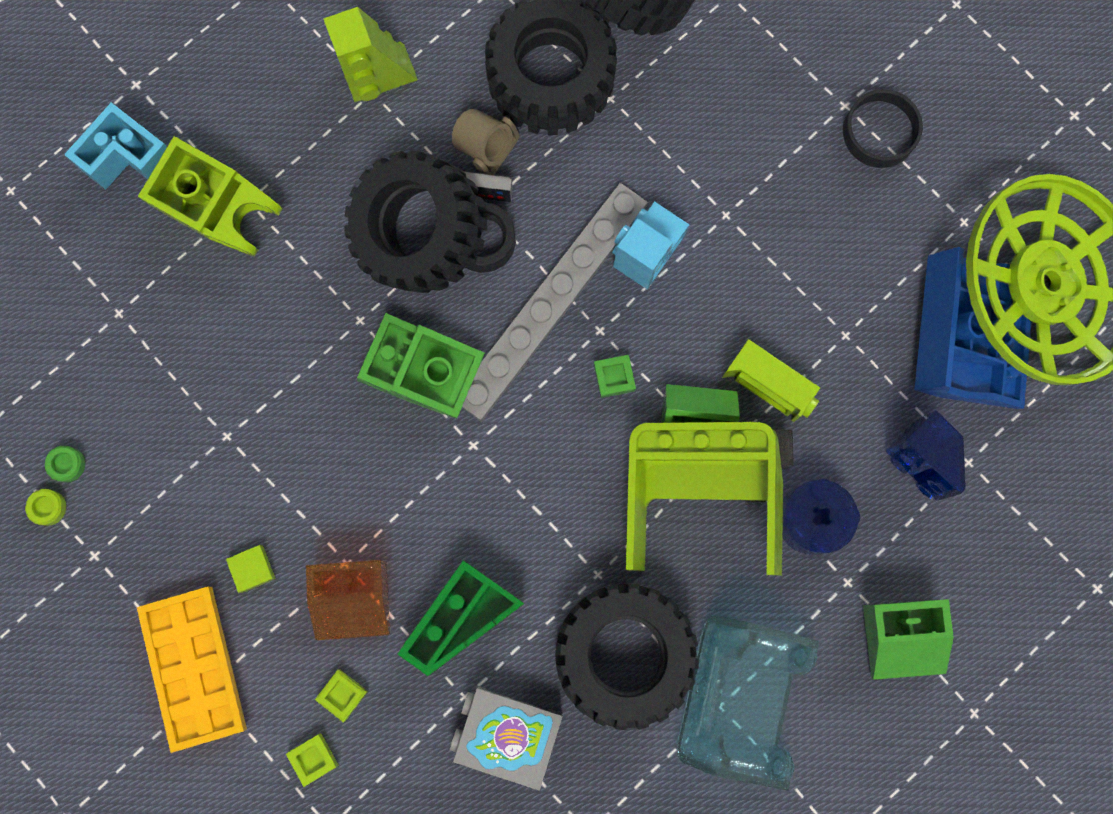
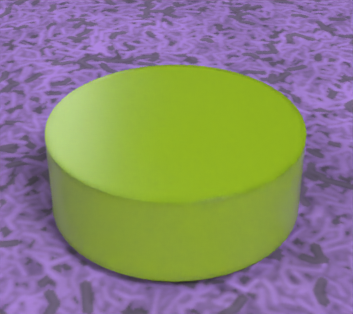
M40 489L29 496L25 511L27 517L33 523L51 526L58 523L64 517L66 501L56 491Z

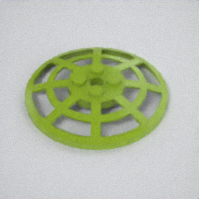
M1055 174L1034 175L1012 183L995 194L985 205L974 224L968 242L966 257V278L971 305L988 341L1001 357L1015 369L1035 380L1052 385H1074L1090 382L1113 371V347L1111 350H1108L1094 337L1105 319L1108 302H1113V288L1109 287L1106 267L1097 246L1113 236V204L1096 189L1068 176ZM1049 189L1044 210L1028 211L1012 218L1006 202L1008 197L1024 190ZM1063 193L1084 203L1104 224L1088 235L1076 222L1059 214L1058 210ZM995 209L1002 228L991 244L986 262L978 259L979 245L985 224ZM1042 222L1039 241L1026 246L1017 228L1026 223ZM1055 226L1067 231L1077 240L1078 244L1070 249L1063 243L1053 240ZM1006 238L1016 254L1009 269L996 265L1000 248ZM1086 255L1094 271L1096 286L1087 285L1086 274L1080 262ZM978 274L986 277L989 300L998 318L994 325L991 323L982 301ZM1045 275L1051 280L1050 290L1045 286ZM996 281L1009 285L1013 303L1006 311L1003 310L1000 303ZM1085 299L1096 300L1092 317L1085 327L1076 315L1081 310ZM1022 314L1030 321L1036 323L1037 341L1025 336L1014 326V323ZM1063 322L1075 338L1064 344L1051 345L1050 325ZM1007 332L1022 346L1039 353L1043 373L1026 364L1009 349L1002 340ZM1085 346L1100 360L1093 367L1080 373L1057 375L1053 355L1072 353Z

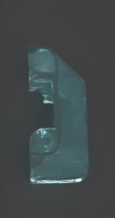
M711 616L704 624L697 651L699 669L695 670L693 679L696 681L693 689L688 692L677 741L679 760L686 765L716 777L789 791L791 777L794 772V763L790 753L786 749L778 747L793 673L805 675L810 672L817 661L819 641L746 621Z

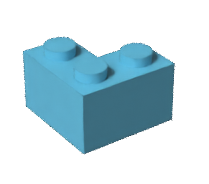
M111 102L64 155L83 173L106 190L128 165L148 179L167 146Z
M654 201L648 211L643 208L638 213L631 227L625 225L614 241L617 245L612 252L615 255L613 267L648 290L685 237L689 224Z

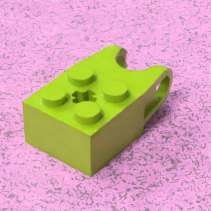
M173 136L138 195L149 206L209 240L254 257L258 249L245 240L240 231L243 217L255 210L279 216L283 210L280 205L235 170ZM190 186L196 188V190L192 193L188 192Z

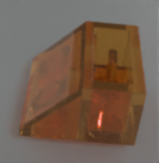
M372 560L306 565L307 604L316 640L390 635L386 561Z

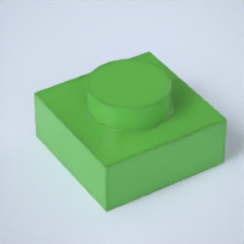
M629 355L594 361L601 398L635 392L636 386Z

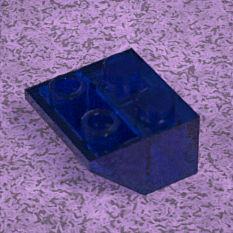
M937 410L914 421L885 450L891 456V463L904 474L908 472L918 482L916 484L918 490L929 499L934 498L936 501L960 495L966 489L963 435Z

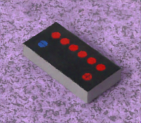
M465 172L466 178L472 180L479 189L476 196L488 200L511 202L512 179L510 177Z

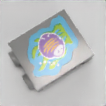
M480 686L477 687L475 694L468 692L461 713L468 716L464 730L456 729L450 751L456 752L453 762L540 791L563 717L562 713L527 704L485 690L486 688Z

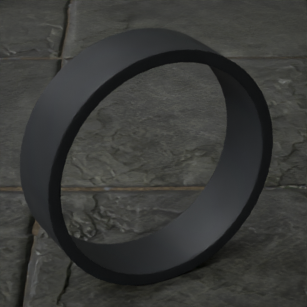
M887 89L874 90L861 96L850 109L843 125V138L849 152L861 163L875 168L892 167L903 162L916 148L923 132L922 117L916 105L905 95ZM875 101L887 102L897 106L907 115L912 125L913 140L910 148L904 153L892 157H881L866 151L857 142L852 131L851 123L854 111L866 103Z

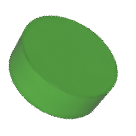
M58 446L52 449L45 459L47 474L52 479L60 482L77 480L85 469L83 454L69 446Z

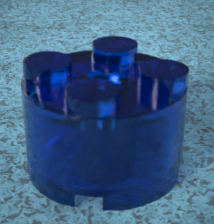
M826 479L812 480L794 488L783 498L782 538L797 552L809 555L831 553L847 545L856 533L858 523L860 522V512L851 494L835 482ZM819 511L822 514L820 519L822 523L815 525L812 520L815 518L814 513Z

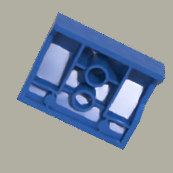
M957 247L928 255L914 390L940 398L1024 409L1027 375L1018 371L1003 359L981 329L972 308L968 292L966 258L963 257L964 249ZM996 263L997 266L1010 268L1009 264ZM978 274L982 301L989 319L994 325L998 318L989 300L986 277ZM996 281L998 297L1003 310L1006 311L1013 303L1009 285ZM1022 314L1014 323V326L1030 338L1032 321ZM1007 332L1002 340L1015 355L1028 364L1029 349L1018 343Z

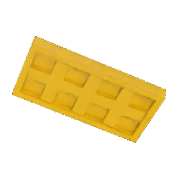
M208 586L137 607L170 752L173 753L246 731L247 727L213 588Z

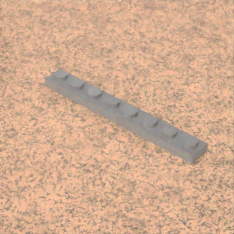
M619 183L482 360L462 408L480 422L485 419L617 245L614 241L625 225L631 227L638 213L643 208L646 209L648 204L646 200L622 183Z

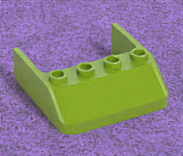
M762 422L643 423L638 425L632 431L629 440L626 570L645 571L647 506L652 500L767 501V575L782 576L783 477L776 432Z

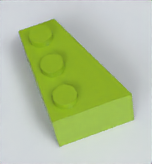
M359 7L323 18L354 102L373 100L380 93L418 80L405 45L402 42H395L391 33L387 30L385 32L380 30L378 23Z

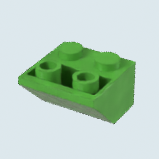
M949 599L863 605L871 679L947 673L954 638Z

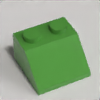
M666 384L661 423L739 422L740 414L737 391Z

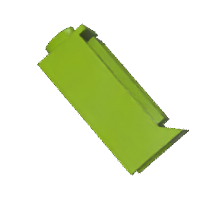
M749 339L722 376V378L737 377L735 379L737 383L784 415H793L791 419L793 422L802 415L808 418L819 402L815 398L820 389L819 386Z

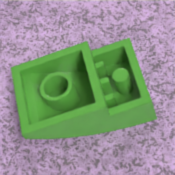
M385 313L357 376V381L405 401L457 419L485 353L424 326L418 325L417 327Z

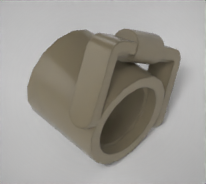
M469 109L463 112L457 119L452 132V143L457 150L474 158L472 163L480 174L495 175L517 143L520 135L514 123L507 117H503L499 121L477 109Z

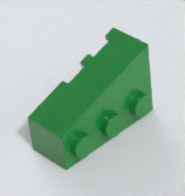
M463 560L397 654L429 676L525 603Z

